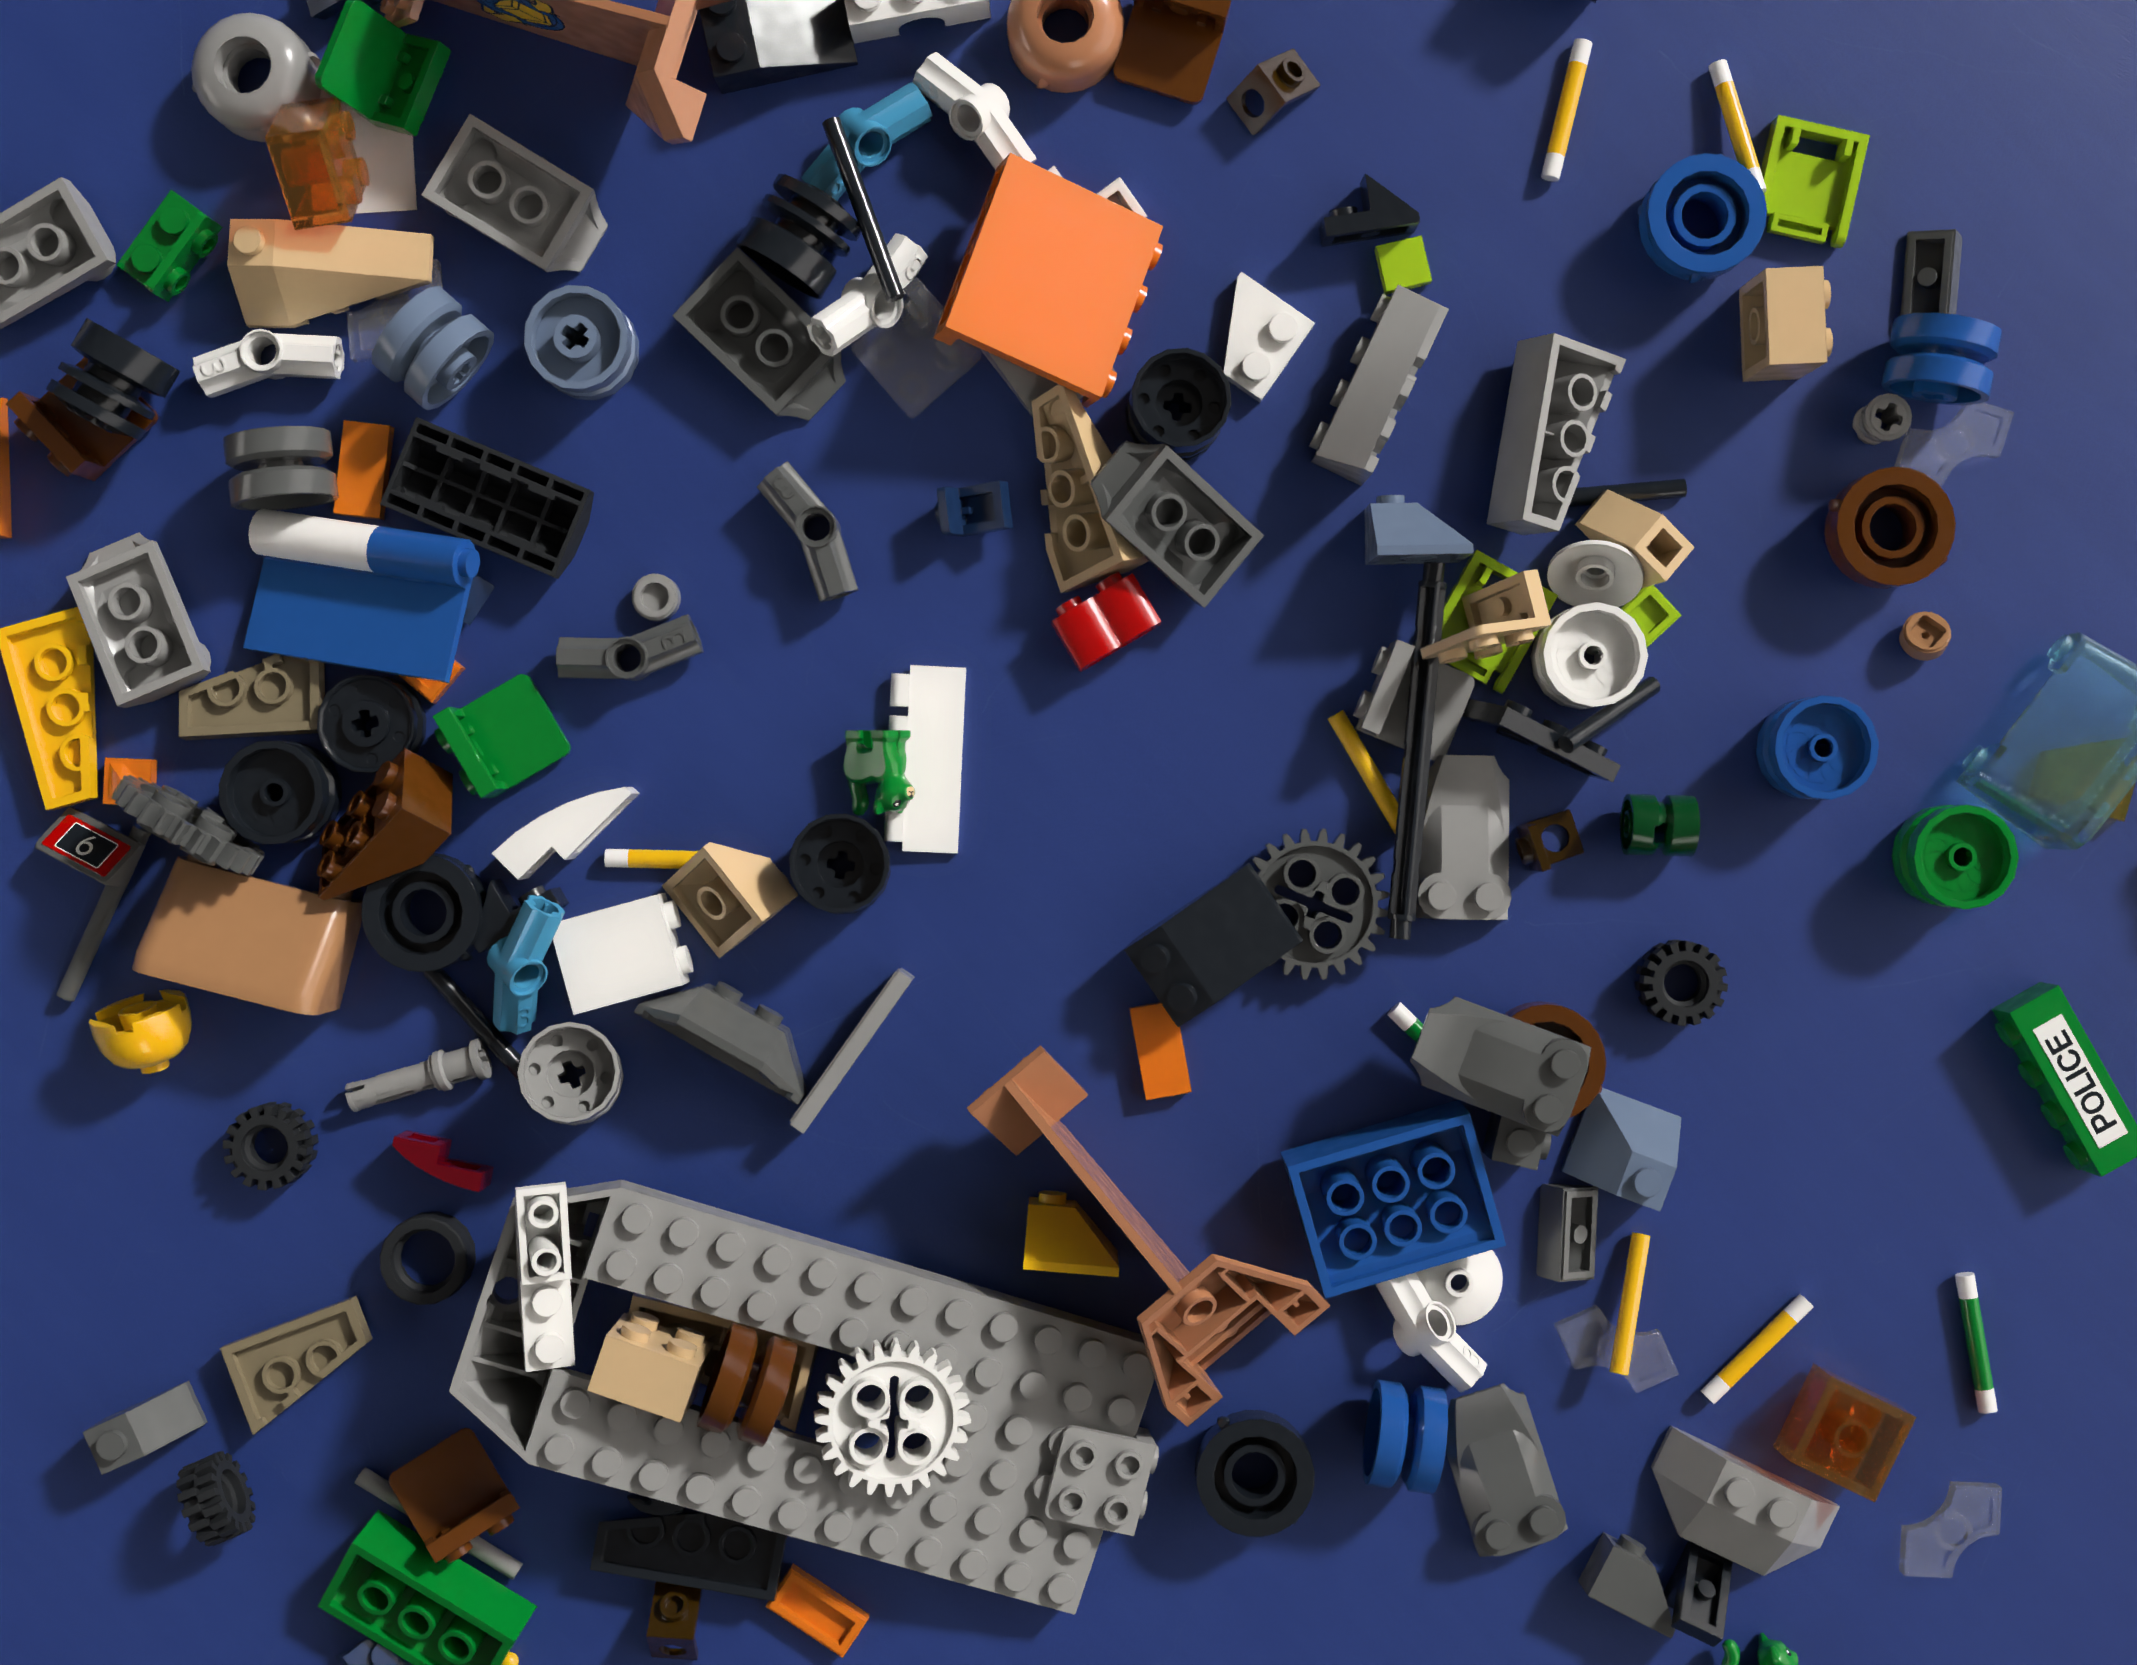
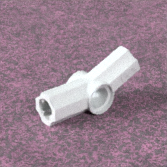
M937 52L925 59L924 63L916 71L912 83L920 89L925 97L948 114L950 124L959 137L970 141L975 140L995 170L1009 153L1031 163L1037 160L1008 118L1010 113L1009 100L999 86L993 83H985L980 86Z
M895 233L887 244V248L902 289L905 292L925 264L928 256L921 246L915 244L907 236ZM873 265L864 278L855 277L845 285L841 298L811 317V323L807 325L810 339L819 347L823 354L834 356L874 327L890 328L894 326L903 311V298L895 302H887Z
M256 329L247 333L241 341L193 357L192 368L197 382L201 385L206 396L214 398L267 378L274 380L285 377L340 379L341 373L344 370L345 353L342 347V339L337 336L277 334L264 329ZM274 344L276 348L274 359L270 363L262 365L260 358L262 351L268 345Z
M1416 1272L1375 1284L1395 1318L1393 1335L1401 1351L1412 1357L1421 1354L1459 1392L1472 1388L1474 1383L1484 1375L1487 1364L1456 1333L1455 1320L1449 1309L1441 1302H1432Z

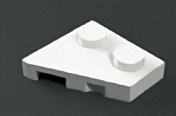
M1243 272L1239 274L1236 280L1223 372L1229 382L1261 403L1315 323Z

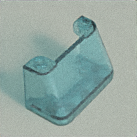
M2080 632L2069 635L2064 634L2050 647L2047 656L2050 658L2048 669L2053 672L1999 744L1989 745L1985 749L1982 746H1978L1969 753L1962 763V768L1965 771L1956 781L2044 849L2075 850L2085 845L2098 832L2137 781V664Z

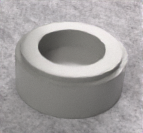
M648 574L639 579L632 591V603L635 610L642 617L651 621H664L671 618L679 609L681 594L676 583L670 578L661 574Z

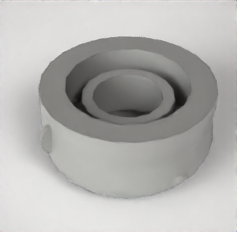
M255 13L234 14L219 20L199 40L193 54L191 67L192 90L197 93L200 102L207 112L234 134L252 141H278L296 133L313 116L321 95V89L315 84V74L321 61L309 49L306 43L281 21ZM255 58L271 60V70L265 83L250 93H241L238 87V76L241 68Z

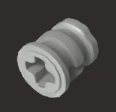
M1887 393L1875 397L1868 405L1860 408L1853 418V429L1856 431L1858 439L1866 444L1877 445L1884 441L1900 438L1908 431L1911 425L1912 413L1910 406L1905 399L1896 394ZM1882 413L1881 420L1875 417V414ZM1881 421H1882L1883 423L1887 424V427H1886V428H1884V429H1881V428H1880V427H1881Z

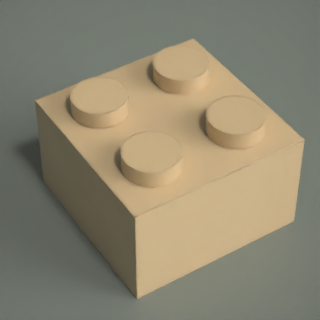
M1824 266L1765 268L1739 288L1743 382L1800 379L1827 363V357L1832 353L1833 335L1831 329L1826 328L1825 309H1828L1830 305L1831 286L1828 280H1824Z
M633 1311L632 1314L624 1313L606 1334L587 1391L681 1423L697 1396L714 1343L704 1340L705 1335L692 1328L678 1327L677 1330L659 1325L660 1320L651 1314L641 1311Z

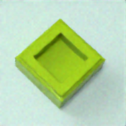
M1422 235L1375 247V256L1385 295L1393 293L1397 285L1412 289L1431 284L1432 277Z
M1654 585L1641 588L1635 598L1620 607L1621 610L1635 619L1645 636L1647 647L1682 616Z

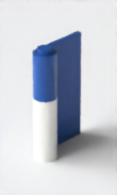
M260 509L255 513L249 525V544L257 555L264 558L244 641V649L420 679L450 682L472 580L477 575L480 567V555L475 550L474 544L470 539L269 509Z

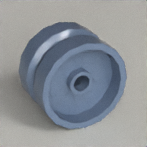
M567 285L548 292L533 306L525 323L524 346L531 365L558 391L575 399L599 400L617 393L630 381L639 362V339L633 323L606 294L589 286ZM588 339L586 346L583 348L579 346L580 341Z
M440 286L430 287L414 296L389 321L377 339L372 351V364L395 383L404 381V392L428 411L440 407L453 398L478 372L492 348L494 333L472 314L462 316V305Z

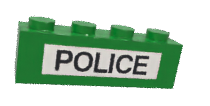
M2039 982L1992 1008L1999 1021L1995 1024L1999 1037L2009 1048H2014L2022 1062L2018 1064V1070L2025 1082L2031 1088H2036L2044 1102L2040 1106L2041 1111L2048 1123L2054 1129L2060 1130L2067 1143L2063 1146V1150L2072 1165L2078 1170L2102 1177L2136 1158L2137 1124L2060 986Z

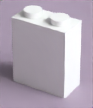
M666 893L561 921L554 935L553 943L573 1015L682 986L690 982L688 973L693 972L692 958L686 945L680 946L675 929L681 927L679 911L674 900H667Z

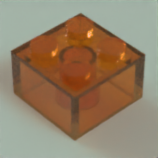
M327 97L282 104L265 136L295 230L352 222L358 205L362 203L364 190L370 183L366 162L363 157H357L352 141L356 139L353 118L349 111L343 112L341 103L337 98Z
M1813 1363L1773 1447L1790 1462L1875 1502L1916 1417L1899 1404Z

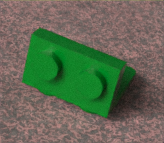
M347 0L315 74V84L318 88L375 126L416 137L452 50L440 41L406 34L361 0Z
M525 674L513 677L462 708L447 707L433 715L439 727L434 730L437 740L448 754L454 752L463 767L458 771L463 784L472 795L478 793L480 798H496L566 757L571 751L569 741L531 677Z

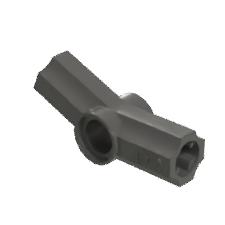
M788 461L776 467L764 477L763 481L757 486V489L799 538L819 602L839 599L859 591L837 518L828 510ZM814 518H826L830 522L829 534L819 541L810 540L806 534L808 523Z
M687 614L631 637H559L556 648V666L559 678L639 681L648 677L653 672L702 654L704 650L697 629L690 615ZM635 646L641 655L640 664L635 670L626 672L620 663L621 654L628 647Z

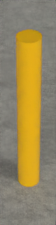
M1341 710L1327 720L1394 834H1396L1398 802L1344 710Z
M1631 1233L1609 1370L1612 1373L1627 1376L1629 1374L1649 1249V1235Z

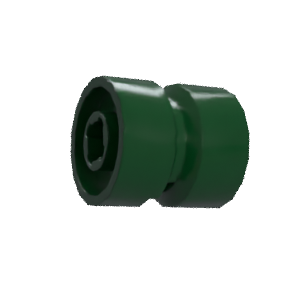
M1627 794L1624 797L1620 812V842L1624 854L1653 855L1657 849H1660L1665 856L1692 857L1695 854L1700 834V812L1696 797L1666 795L1662 802H1659L1656 796L1651 794Z

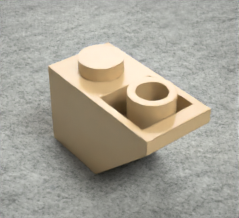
M1608 489L1598 496L1575 524L1590 540L1612 542L1631 551L1639 559L1643 567L1644 578L1642 588L1667 581L1694 549V546L1663 514Z

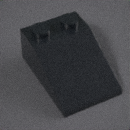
M732 0L699 9L714 79L722 94L858 65L844 0Z
M1248 863L1139 935L1124 951L1177 1027H1180L1296 947L1303 939L1251 864Z

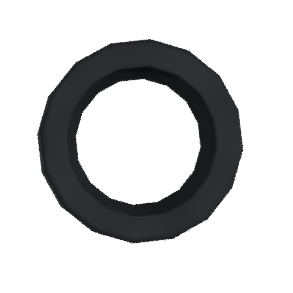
M439 1211L421 1212L398 1224L385 1238L380 1252V1270L388 1288L400 1299L416 1305L436 1304L452 1296L471 1277L476 1262L475 1243L467 1227L455 1217ZM420 1231H434L441 1234L450 1242L455 1252V1264L452 1273L438 1284L423 1285L416 1282L407 1274L402 1264L401 1252L405 1242L412 1235Z

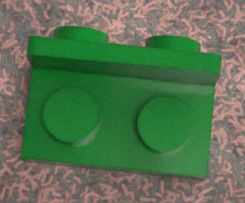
M170 190L116 265L143 284L151 293L169 302L173 296L180 294L187 287L191 278L190 272L199 259L208 256L213 251L218 242V233L223 227L176 192Z

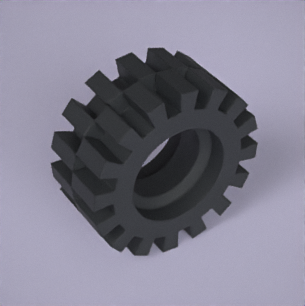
M1668 940L1669 943H1659L1653 946L1655 950L1652 953L1646 952L1642 957L1645 960L1643 966H1638L1636 973L1640 974L1639 981H1635V989L1640 991L1641 996L1638 998L1642 1005L1647 1006V1011L1653 1016L1660 1018V1020L1679 1026H1686V1024L1697 1025L1702 1023L1700 1019L1704 1017L1710 1019L1714 1016L1715 1013L1712 1010L1715 1006H1722L1725 1000L1720 998L1722 991L1727 992L1728 984L1723 983L1722 978L1727 976L1724 967L1719 966L1718 962L1721 961L1719 957L1714 953H1710L1708 951L1709 948L1685 940ZM1685 964L1695 971L1698 985L1691 997L1677 1001L1667 994L1664 987V979L1671 968Z
M268 1102L239 1114L235 1118L237 1122L229 1125L226 1133L230 1134V1138L223 1140V1149L230 1150V1154L224 1157L225 1163L227 1165L233 1162L236 1167L230 1173L235 1178L243 1176L245 1180L242 1184L248 1187L255 1184L258 1185L257 1190L283 1187L306 1173L312 1166L309 1162L316 1159L318 1150H313V1145L319 1143L318 1134L311 1135L310 1129L315 1127L312 1120L306 1122L303 1120L302 1117L306 1114L300 1108L292 1110V1104L286 1102L281 1104ZM264 1128H273L280 1131L287 1141L286 1155L278 1163H269L262 1160L255 1150V1139Z
M219 1451L182 1467L183 1469L178 1473L180 1479L176 1483V1487L182 1492L177 1494L178 1503L184 1504L185 1509L181 1510L183 1518H189L188 1528L191 1532L197 1531L196 1539L199 1542L204 1541L205 1546L208 1547L215 1546L252 1529V1523L255 1522L256 1517L252 1513V1511L256 1510L255 1502L250 1500L253 1492L251 1487L247 1488L245 1484L248 1480L245 1472L242 1474L239 1472L240 1464L237 1460L232 1462V1455Z

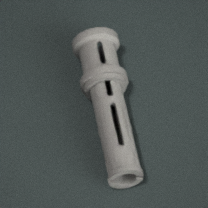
M479 1038L470 1041L469 1046L447 1053L442 1049L434 1051L432 1055H429L428 1060L418 1064L376 1075L365 1080L347 1083L345 1090L349 1093H345L351 1110L358 1112L362 1109L427 1089L436 1088L439 1091L443 1090L445 1092L453 1089L456 1083L476 1077L481 1080L491 1078V1059L483 1041Z

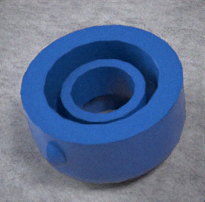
M1704 153L1689 156L1667 169L1654 182L1645 195L1642 205L1638 208L1641 241L1652 261L1669 275L1689 280V284L1717 278L1731 271L1748 257L1760 242L1767 217L1765 195L1758 180L1745 166L1736 160L1722 154ZM1685 202H1701L1715 213L1718 221V233L1715 237L1700 239L1691 235L1685 229L1682 222V209Z

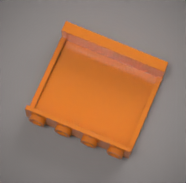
M1009 153L996 168L933 338L950 346L957 339L965 341L1083 395L1081 404L1084 407H1089L1100 398H1106L1114 386L1117 372L1113 371L1112 368L1117 354L1121 356L1124 353L1131 339L1132 329L1127 326L1132 312L1137 313L1145 300L1148 287L1144 286L1143 282L1148 270L1152 271L1162 253L1163 245L1158 243L1163 226L1021 157Z

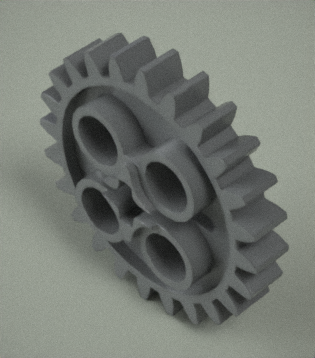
M124 775L112 794L111 798L116 800L115 804L124 808L123 811L136 817V823L155 836L166 840L169 844L181 845L180 850L185 851L203 863L211 866L218 864L226 870L230 868L238 874L242 872L249 876L250 874L253 875L265 856V852L259 849L260 846L239 834L228 824L226 817L212 811L209 807L206 809L198 807L199 801L193 800L170 786L163 785L161 788L156 783L152 782L150 784L140 777L137 779L132 775Z
M1320 828L1315 841H1311L1307 829H1300L1299 842L1294 843L1291 837L1284 833L1282 834V849L1278 850L1270 843L1265 844L1270 856L1267 861L1254 856L1252 858L1253 863L1259 869L1258 876L1278 905L1285 903L1291 905L1294 909L1295 921L1292 925L1303 939L1300 944L1280 957L1284 960L1282 973L1288 975L1295 965L1299 966L1300 976L1303 980H1307L1311 968L1317 969L1322 980L1327 979L1328 966L1331 965L1343 975L1345 974L1344 960L1349 958L1360 966L1362 960L1357 951L1363 947L1374 952L1376 948L1368 937L1371 933L1384 935L1386 932L1375 924L1376 918L1387 917L1388 915L1387 910L1378 907V901L1389 897L1390 892L1376 890L1375 884L1384 879L1385 875L1384 873H1369L1368 869L1376 860L1374 856L1365 857L1362 860L1357 858L1362 847L1360 843L1356 842L1347 850L1343 848L1345 834L1339 833L1332 843H1328L1326 829ZM1305 860L1311 865L1313 876L1308 884L1298 887L1289 880V868L1294 862ZM1342 878L1352 880L1356 888L1354 898L1346 904H1338L1332 896L1333 885ZM1281 885L1307 897H1313L1315 892L1319 891L1321 892L1319 895L1321 902L1351 914L1352 920L1344 922L1316 910L1312 913L1311 917L1306 916L1308 908L1305 905L1276 894L1275 887ZM1322 922H1333L1338 929L1337 940L1328 947L1318 946L1314 939L1316 927Z

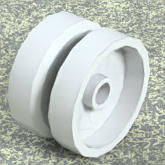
M1600 602L1574 606L1551 618L1552 625L1541 629L1536 635L1531 652L1533 676L1543 693L1559 705L1580 710L1614 704L1632 693L1644 676L1648 659L1645 636L1635 619L1619 607ZM1585 650L1587 654L1594 655V663L1589 664L1585 660Z

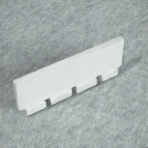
M910 665V674L891 673L890 706L908 707V716L889 715V730H911V737L905 743L906 770L904 774L914 787L915 795L901 814L890 811L885 812L884 841L902 842V851L958 854L966 668Z

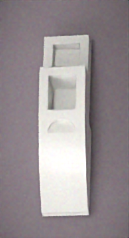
M566 1182L515 1187L517 1282L525 1371L532 1372L575 1366L570 1285L572 1270Z

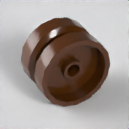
M732 1322L710 1375L698 1415L697 1427L721 1434L730 1426L737 1408L741 1407L736 1427L739 1440L763 1447L784 1405L791 1382L798 1345L795 1342L772 1336L764 1344L757 1362H753L758 1345L756 1330Z

